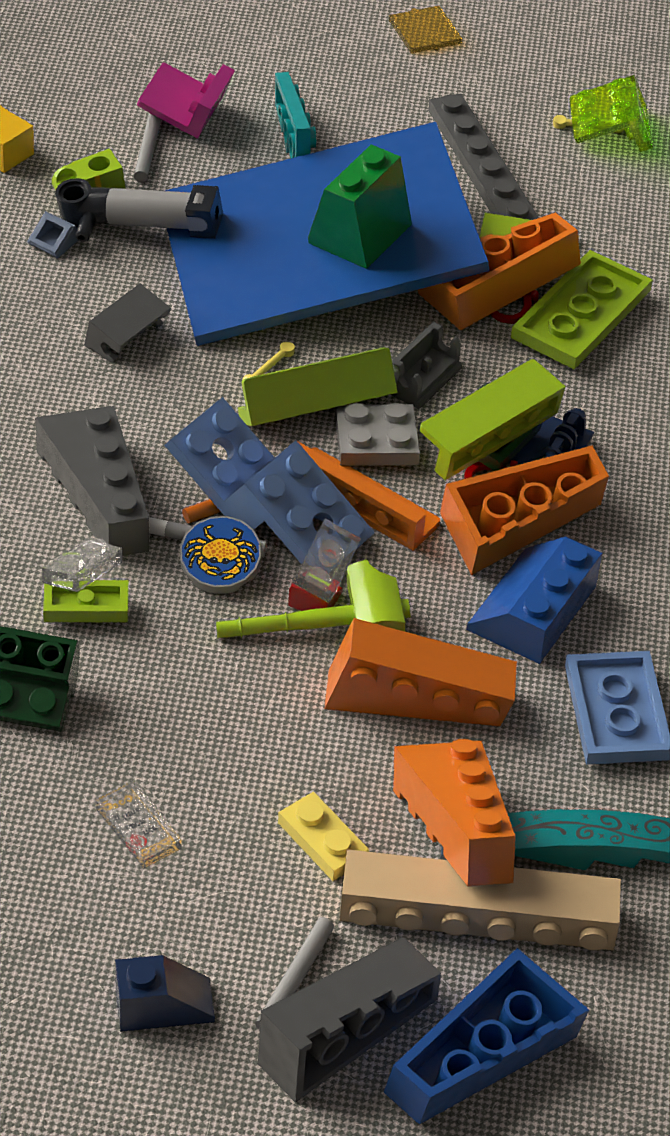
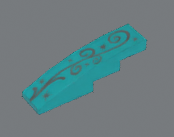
M551 809L507 813L515 833V856L585 871L594 860L634 868L642 858L670 864V818L608 810Z

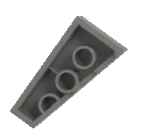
M114 406L35 417L37 453L42 460H46L51 466V473L56 481L62 483L68 491L69 500L75 509L79 508L85 516L86 525L107 556L112 558L149 552V515Z
M404 937L388 945L381 946L369 955L261 1010L258 1065L296 1103L438 1000L441 972Z

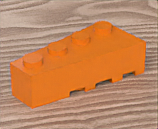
M592 445L447 483L440 514L470 574L473 575L600 506L609 474Z

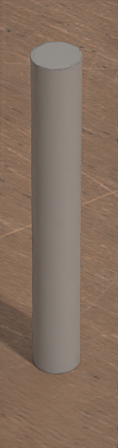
M148 113L134 172V179L138 182H145L148 179L161 119Z
M325 917L318 918L264 1009L296 993L334 929V924L331 920ZM261 1014L255 1022V1025L259 1030Z

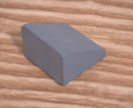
M45 211L27 243L59 258L79 241L75 237L77 227Z

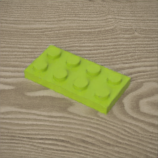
M589 250L580 259L581 264L568 271L512 326L511 338L575 369L651 291L653 279Z

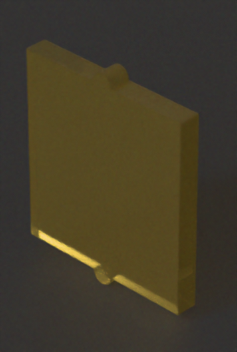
M440 6L418 10L412 8L408 12L389 15V22L411 54L428 50L438 51L443 47L462 44V37Z

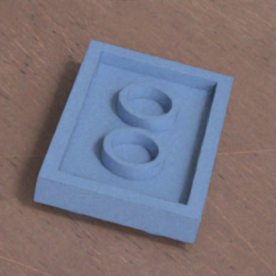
M650 651L566 655L565 670L586 765L670 760V732Z

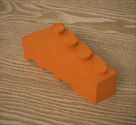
M555 212L511 227L510 234L504 236L489 234L480 237L490 271L418 289V294L461 331L579 266L581 261L578 230Z
M353 618L328 671L324 709L501 726L515 701L517 661Z
M457 739L451 743L394 746L393 792L399 799H406L408 811L415 819L421 818L425 823L426 834L432 842H439L443 846L444 857L467 886L513 883L515 833L482 741Z

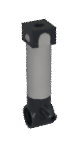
M74 178L59 184L55 191L61 219L77 227L75 237L81 242L89 240L94 224L189 229L190 237L215 239L224 214L218 186L193 185L191 192L91 187L86 180Z

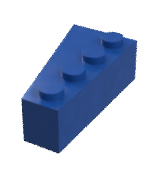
M517 948L393 1065L384 1093L420 1125L576 1038L589 1009Z

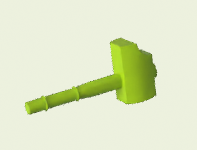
M362 560L347 566V588L351 605L310 609L288 614L285 612L280 615L245 619L239 617L237 620L216 622L217 639L241 636L242 638L244 635L286 631L288 633L289 630L351 625L353 618L405 631V619L411 618L408 598H400L396 577L380 572L371 566L368 560Z

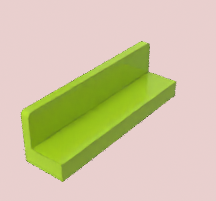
M383 347L245 378L241 383L246 406L238 407V412L246 425L255 426L397 393L390 349Z
M530 359L425 420L420 425V432L440 449L434 471L446 481L556 415L559 411L566 386L535 359Z

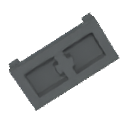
M140 283L89 321L84 346L89 350L92 348L109 362H114L118 359V356L106 344L118 353L121 352L126 344L151 325L156 328L160 327L163 324L161 318H165L170 314L171 307Z
M436 322L428 326L392 360L397 393L390 395L407 404H413V407L420 409L462 369V363L459 362L461 351L459 338L455 336L450 342V347H448L442 341V336L444 335L443 326Z

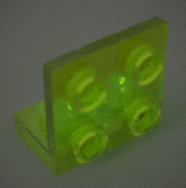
M635 75L618 78L605 85L586 89L570 96L573 134L576 143H582L625 129L629 141L635 139L640 152L653 148L647 104Z

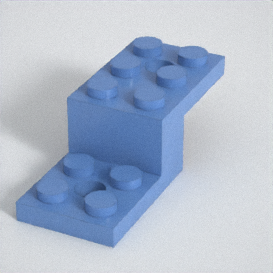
M223 397L164 445L224 516L242 520L253 529L265 521L314 578L320 580L326 578L375 533L297 440L278 456L274 457ZM212 444H219L226 450L227 460H222L214 454ZM313 518H317L325 524L327 535H321L315 530Z

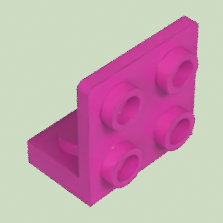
M162 63L140 96L137 106L198 139L221 102L235 70L222 64L216 76L209 73L203 84L167 63Z

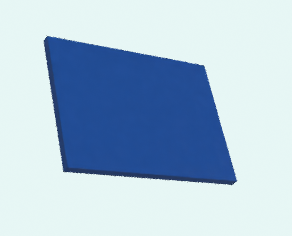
M436 122L165 190L191 192L193 185L219 187L224 214L215 239L190 237L189 229L167 228L197 346L490 271L488 259ZM372 144L401 156L412 225L365 269L309 244L308 235L324 189Z

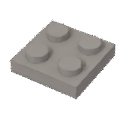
M353 403L336 407L335 421L341 466L419 465L420 449L413 404L363 405Z

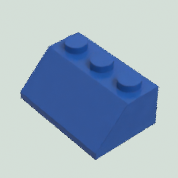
M568 537L525 548L468 622L466 630L540 664L596 588L602 553Z

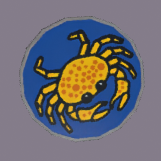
M229 516L209 517L197 522L185 533L180 545L181 568L185 576L187 575L192 580V584L200 590L213 594L233 593L240 590L241 586L248 581L250 583L257 576L262 563L261 542L254 529L242 520Z

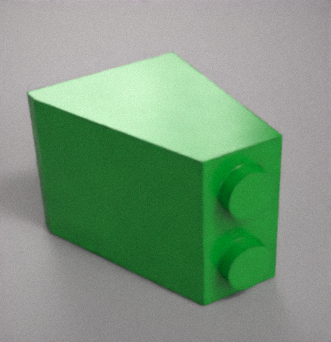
M372 144L365 149L324 189L308 235L309 244L365 269L388 249L412 225L401 156Z

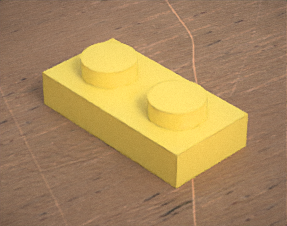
M314 791L278 812V824L332 881L344 875L347 849L369 852L368 847Z

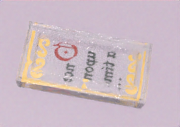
M134 780L95 799L96 810L143 869L182 849V839Z

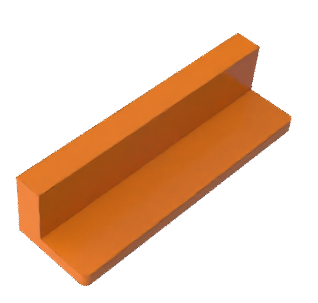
M297 441L370 527L414 551L440 526V518L354 468L341 466L340 460L319 448L313 447L311 449Z

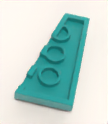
M289 72L275 73V107L281 132L284 133L286 153H289L290 159L310 154L311 148H316L317 138L315 126H311L310 114L305 112L304 98H300L298 84H293Z

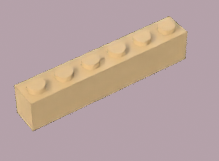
M347 849L340 921L353 922L362 926L372 924L399 927L408 931L419 929L445 932L454 936L463 934L484 936L501 941L512 939L537 942L541 945L558 944L583 947L588 950H614L620 925L621 879L514 867L513 883L467 886L447 860Z

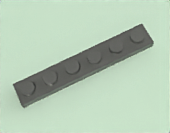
M462 94L429 99L428 111L491 214L529 220L539 218Z

